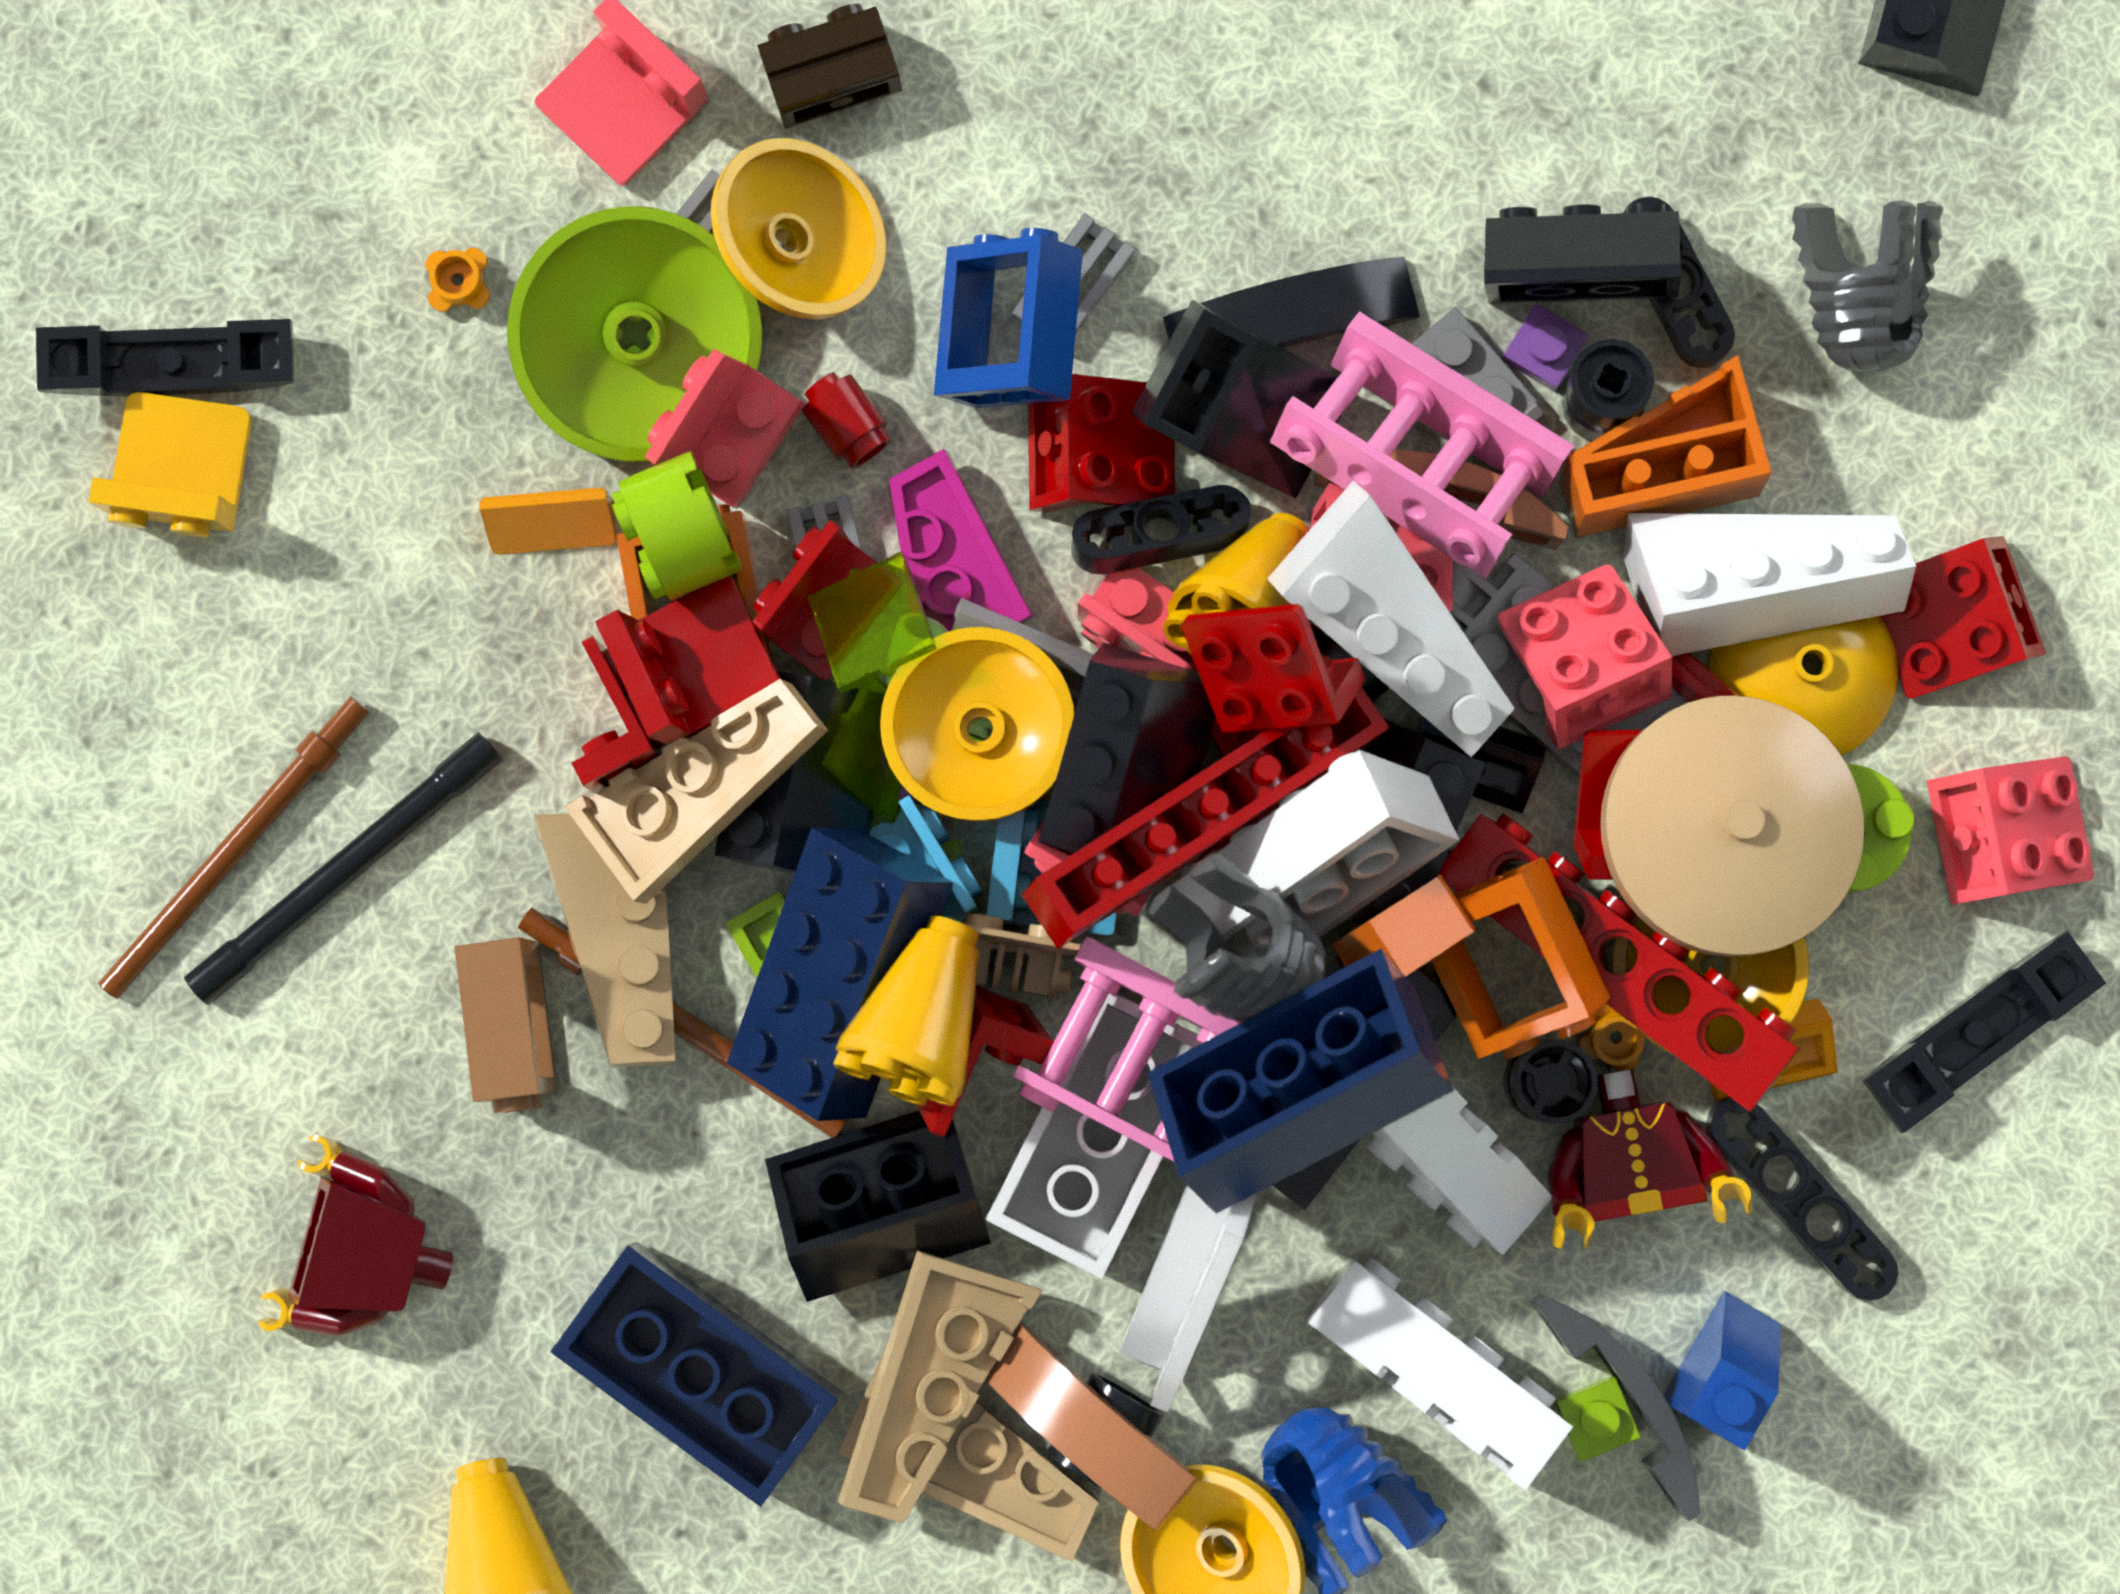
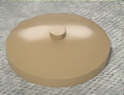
M1716 696L1703 698L1677 707L1652 722L1631 741L1616 762L1604 792L1600 825L1604 856L1615 885L1626 903L1640 919L1664 938L1695 952L1713 956L1745 957L1763 954L1785 947L1814 931L1830 917L1848 893L1855 879L1863 850L1864 819L1861 799L1855 780L1839 751L1819 729L1800 715L1783 706L1753 697Z

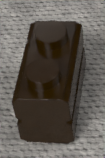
M860 4L845 5L830 12L826 17L828 22L804 29L800 23L787 24L771 31L767 36L768 42L757 45L784 129L902 91L898 68L876 6L863 10Z

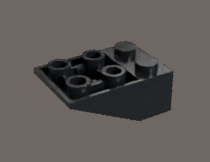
M1192 299L1136 402L1132 413L1144 425L1186 447L1291 497L1297 498L1312 469L1292 459L1286 452L1271 444L1270 440L1285 406L1292 396L1314 409L1338 377ZM1342 414L1340 415V417L1337 419V421H1336L1335 423H1338V421H1339V419L1341 418Z

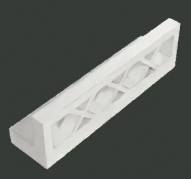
M1188 1186L1185 1188L1119 1352L1123 1356L1161 1369L1150 1404L1152 1407L1165 1412L1170 1410L1242 1244L1257 1193L1216 1214Z

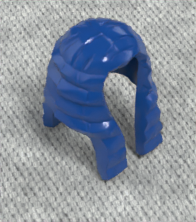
M1323 1407L1302 1409L1278 1426L1262 1449L1263 1480L1271 1488V1496L1284 1510L1296 1530L1304 1554L1306 1576L1318 1588L1319 1594H1343L1350 1586L1316 1533L1323 1526H1325L1326 1534L1335 1544L1339 1556L1347 1564L1352 1576L1359 1578L1371 1572L1383 1558L1360 1514L1371 1516L1387 1527L1406 1550L1425 1545L1440 1532L1447 1522L1443 1510L1434 1504L1430 1494L1418 1490L1414 1477L1402 1472L1398 1459L1386 1456L1381 1443L1368 1440L1367 1429L1353 1424L1350 1414H1338L1330 1408Z

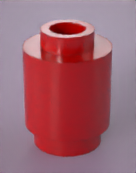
M835 372L829 373L805 392L804 395L809 402L802 409L803 415L836 460L844 459L851 469H855L872 459L891 442L892 439L884 430L888 423L853 375H847L839 379Z

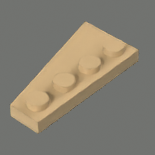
M779 679L713 718L711 726L691 738L681 737L661 749L662 755L638 769L628 768L608 780L610 785L589 798L581 796L564 807L632 900L647 904L817 742L828 729L792 683Z
M570 814L534 815L536 830L548 861L551 879L567 923L570 941L586 985V993L609 1068L674 1065L676 1057L667 887L664 886L647 904L633 901Z
M916 1252L838 1498V1502L843 1507L904 1524L947 1452L946 1445L962 1418H967L980 1396L977 1394L995 1362L997 1360L1001 1361L1014 1339L1012 1337L1013 1332L1026 1310L1032 1309L1042 1289L924 1252Z
M886 1347L837 1453L851 1460ZM976 1401L967 1418H962L946 1445L947 1452L922 1493L1073 1562L1099 1504V1499Z

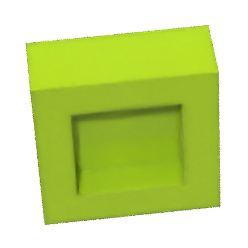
M781 891L725 923L756 978L760 972L786 900Z
M1609 1376L1556 1398L1554 1402L1560 1417L1573 1426L1568 1436L1576 1456L1581 1462L1641 1438L1618 1381L1614 1376Z

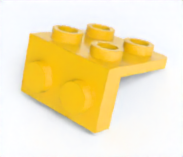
M143 392L130 394L125 402L113 479L93 477L88 502L108 513L107 521L109 523L120 526L145 529L148 520L171 524L170 531L194 537L207 538L209 537L210 529L234 533L252 426L251 414L243 407Z

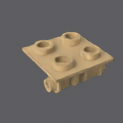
M966 913L964 925L972 928L979 934L975 946L979 951L976 984H986L991 949L997 950L991 988L998 989L1005 951L1016 953L1010 991L1017 992L1023 955H1028L1023 992L1048 996V998H1055L1056 992L1068 994L1072 969L1060 967L1062 957L1073 959L1079 952L1081 944L1069 942L1057 949L1042 925L1030 924L1025 935L1002 931L1003 919Z

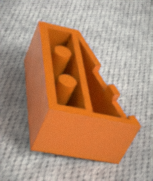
M1738 355L1724 362L1717 371L1690 387L1686 385L1672 393L1668 400L1639 417L1635 415L1568 455L1560 482L1576 538L1627 527L1628 513L1684 514L1760 496L1772 472Z

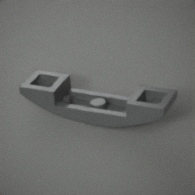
M1539 1294L1533 1298L1530 1303L1567 1355L1577 1359L1592 1347L1662 1445L1642 1459V1463L1680 1516L1690 1522L1700 1515L1696 1474L1688 1445L1669 1403L1654 1380L1618 1340L1594 1321L1569 1306Z

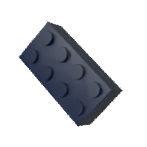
M811 828L727 1064L816 1121L866 1118L881 1077L872 1074L869 1080H865L835 1068L833 1063L838 1053L836 1046L842 1033L917 930L926 928L930 916L942 915L954 882L860 829Z
M1382 948L1147 1072L1178 1176L1216 1214L1454 1091L1415 987Z
M638 1241L626 1246L550 1351L760 1507L843 1394L832 1383Z

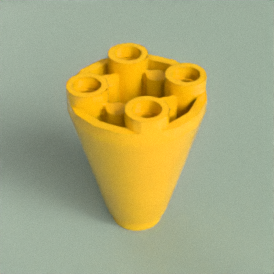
M1288 513L1273 514L1269 519L1259 522L1182 581L1167 605L1168 617L1163 623V632L1166 638L1174 645L1185 648L1191 654L1181 629V624L1188 615L1291 605L1267 578L1308 533L1309 527L1294 515Z
M930 916L926 928L917 930L840 1036L836 1046L838 1053L833 1063L834 1067L846 1074L869 1080L872 1074L891 1082L888 1090L890 1094L913 1104L924 1106L927 1099L944 1105L953 1106L956 1098L961 1096L965 1085L979 962V951L975 946L979 934L972 928L955 920L941 916Z
M491 1458L458 1467L455 1470L457 1484L453 1485L451 1490L444 1594H572L568 1581L516 1473L509 1472L507 1459Z

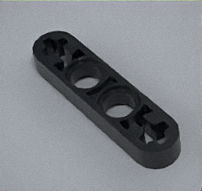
M1725 1098L1717 1102L1707 1116V1134L1718 1145L1724 1158L1838 1286L1850 1296L1868 1301L1881 1299L1889 1294L1896 1285L1898 1278L1897 1262L1892 1253L1763 1108L1757 1105L1753 1111L1749 1112L1732 1098ZM1727 1111L1737 1115L1748 1112L1751 1120L1747 1122L1745 1127L1757 1142H1764L1768 1134L1775 1141L1773 1145L1758 1151L1749 1166L1743 1161L1742 1156L1753 1152L1750 1146L1739 1137H1732L1727 1140L1722 1134L1728 1127V1123L1723 1117ZM1782 1155L1793 1162L1796 1167L1797 1176L1795 1183L1790 1189L1777 1193L1766 1186L1762 1172L1764 1165L1769 1159ZM1825 1203L1835 1209L1839 1216L1840 1224L1838 1231L1833 1237L1828 1240L1818 1241L1809 1234L1806 1228V1218L1811 1208ZM1854 1231L1860 1236V1240L1851 1243L1850 1247L1861 1258L1871 1260L1877 1257L1880 1262L1874 1270L1879 1278V1281L1874 1286L1863 1281L1857 1284L1854 1283L1852 1278L1857 1274L1858 1269L1847 1255L1839 1253L1835 1262L1829 1257L1830 1252L1836 1251L1847 1244Z

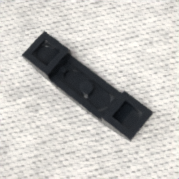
M1405 257L1364 261L1312 271L1260 284L1200 303L1282 348L1344 333L1359 311L1384 327L1420 318ZM1187 308L1163 317L1168 341H1170Z
M291 319L227 321V327L105 331L100 325L36 328L37 390L42 393L90 396H129L134 392L157 395L238 392L293 384V321Z
M2068 931L2063 932L1997 975L1935 1020L1882 1062L1862 1081L1899 1132L1905 1133L1954 1097L1953 1091L2045 1023L2058 1020L2104 986L2106 982Z

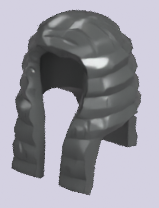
M1903 200L1892 201L1883 205L1878 260L1875 264L1866 267L1850 262L1844 255L1836 233L1833 208L1821 203H1805L1794 207L1792 220L1795 229L1792 239L1801 247L1798 261L1805 269L1802 282L1810 289L1809 304L1816 311L1811 323L1813 329L1819 333L1817 343L1825 349L1829 359L1836 365L1848 371H1884L1906 362L1913 356L1923 337L1921 325L1928 316L1924 308V304L1930 296L1926 284L1934 278V263L1940 256L1939 241L1942 238L1940 218L1943 214V207L1934 201L1917 203V212L1915 205ZM1914 257L1913 265L1910 266V262Z
M1218 852L1209 855L1199 862L1190 871V877L1219 898L1250 914L1269 921L1272 926V940L1264 957H1240L1224 940L1201 907L1172 885L1155 895L1145 906L1150 915L1173 931L1186 947L1187 973L1176 980L1173 992L1183 999L1191 1000L1199 1007L1203 1006L1212 1015L1222 1016L1240 1024L1324 979L1326 970L1324 956L1326 952L1320 938L1314 934L1312 927L1289 908L1277 893L1259 887L1248 875L1240 872L1233 862L1226 861Z

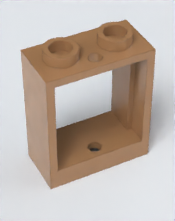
M517 937L454 946L473 1102H492L493 1113L543 1108L541 1095L558 1093L540 943Z

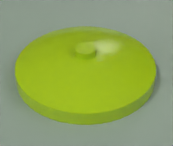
M618 206L590 212L574 219L549 236L534 252L521 272L512 294L508 313L507 342L513 372L523 395L540 419L555 433L580 449L598 456L623 461H648L645 459V456L652 446L647 441L648 435L658 418L667 410L673 412L687 391L682 387L683 380L693 363L701 356L708 358L710 353L717 349L747 363L757 370L762 347V323L757 299L732 274L723 260L712 233L692 220L674 212L646 206Z

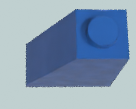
M1723 1291L1663 1394L1670 1407L1713 1434L1745 1451L1779 1392L1781 1324L1727 1291Z

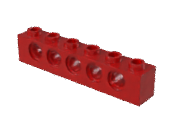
M1361 686L1342 719L1337 724L1267 729L1036 877L1021 896L1056 948L1059 949L1221 844L1240 829L1247 827L1279 806L1280 801L1290 793L1305 789L1328 773L1330 765L1338 758L1368 748L1390 727Z
M1502 813L1495 822L1490 817L1480 814L1445 860L1438 876L1441 875L1446 884L1458 892L1502 874L1504 869L1513 862L1524 861L1529 863L1542 856L1527 845L1534 835L1512 818ZM1553 851L1546 862L1564 900L1575 899L1584 909L1585 921L1579 931L1611 997L1605 1004L1749 1112L1753 1111L1801 1049L1789 1040L1796 1032V1029L1765 1006L1758 1015H1755L1736 1000L1743 991L1740 987L1712 967L1704 976L1683 961L1690 952L1687 948L1664 938L1656 931L1652 937L1630 922L1636 913L1627 903L1607 889L1599 898L1579 884L1585 873L1562 855ZM1519 903L1488 915L1544 957ZM1625 937L1635 945L1638 958L1636 965L1631 971L1623 975H1616L1606 967L1604 951L1612 940ZM1671 976H1677L1688 984L1691 998L1688 1006L1682 1012L1672 1015L1664 1012L1657 1004L1656 990L1661 981ZM1724 1015L1737 1019L1744 1030V1040L1741 1047L1731 1054H1723L1715 1050L1708 1038V1030L1711 1023Z

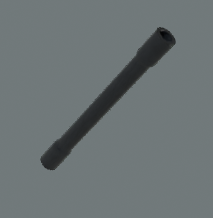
M478 731L437 765L432 775L240 935L226 941L185 975L184 979L190 989L205 1004L211 1005L248 974L259 959L452 798L465 793L501 763L503 759Z

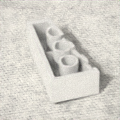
M1353 480L1267 579L1288 602L1301 605L1308 619L1354 658H1358L1362 665L1472 757L1515 708L1371 495Z
M1628 513L1623 550L1624 564L1638 605L1671 656L1905 611L1916 569L1896 515Z
M1453 1088V1092L1371 1134L1373 1139L1366 1145L1367 1148L1393 1171L1396 1172L1403 1166L1413 1176L1406 1186L1433 1210H1436L1442 1204L1452 1214L1445 1224L1472 1248H1475L1483 1241L1495 1251L1504 1255L1552 1199V1195L1516 1155L1502 1144L1495 1142L1498 1138L1497 1134L1484 1121L1465 1107L1467 1104L1466 1100L1455 1088Z
M1370 1257L1365 1265L1362 1266L1350 1258L1305 1317V1320L1368 1370L1390 1384L1392 1388L1425 1414L1437 1420L1444 1428L1478 1455L1497 1466L1508 1478L1526 1491L1573 1428L1572 1425L1549 1409L1556 1398L1526 1375L1517 1384L1499 1371L1498 1368L1505 1359L1474 1335L1467 1345L1446 1330L1453 1319L1423 1296L1414 1306L1394 1291L1402 1280L1375 1259Z

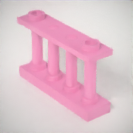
M1359 311L1347 326L1330 366L1340 371L1341 374L1314 409L1292 396L1285 406L1270 443L1286 452L1295 461L1305 464L1344 490L1354 480L1371 495L1385 516L1443 551L1458 564L1468 567L1486 579L1512 536V533L1498 524L1524 487L1543 499L1575 445ZM1363 386L1395 406L1368 442L1335 423ZM1416 420L1448 439V442L1422 477L1389 457ZM1470 454L1502 473V476L1476 511L1443 491Z
M1086 936L1074 959V962L1085 967L1080 979L1085 981V984L1038 1073L1035 1074L1020 1065L1015 1071L1013 1077L1025 1083L1019 1095L1053 1113L1059 1102H1062L1174 1162L1162 1120L1154 1135H1151L1119 1118V1115L1166 1025L1173 1027L1178 1017L1201 1028L1196 1040L1202 1044L1239 1023L1222 1016L1212 1015L1203 1006L1199 1007L1191 1000L1181 998L1173 992L1175 982ZM1121 986L1143 998L1138 1008L1143 1014L1094 1105L1060 1086L1108 994L1115 997Z

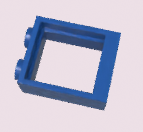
M1042 228L1022 229L1019 238L1011 239L999 235L981 234L974 236L973 244L947 247L934 396L973 408L1070 400L1083 250L1058 241L1059 234L1057 232ZM1027 266L1018 362L987 365L995 270Z

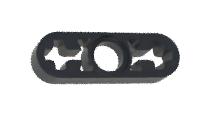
M1642 197L1630 203L1659 202L1665 204V212L1673 211L1665 201L1656 197ZM1679 222L1681 269L1690 276L1692 282L1691 293L1682 299L1655 298L1649 299L1680 359L1692 367L1708 368L1719 363L1731 350L1735 339V331L1726 310ZM1698 299H1702L1706 307L1699 308L1695 316L1704 330L1712 328L1717 330L1719 337L1712 343L1714 352L1709 353L1704 345L1693 347L1689 339L1696 332V328L1690 315L1687 314L1681 321H1677L1673 313L1683 312L1692 307Z
M1216 485L1091 510L1081 515L1073 526L1071 554L1075 563L1084 571L1092 574H1108L1222 551L1248 531L1251 505L1248 498L1240 490L1227 485ZM1222 510L1225 517L1232 518L1231 524L1221 525L1217 517H1211L1212 511ZM1189 514L1193 515V525L1198 524L1197 533H1190ZM1163 518L1173 522L1178 528L1179 533L1171 540L1157 541L1150 538L1145 533L1143 527L1152 519ZM1126 526L1133 527V546L1128 545L1129 534L1124 535ZM1101 534L1105 542H1110V548L1099 550L1095 542H1090V535Z

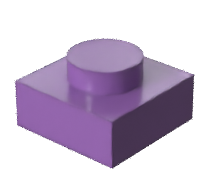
M1535 303L1503 355L1502 361L1555 392L1588 339L1589 334Z

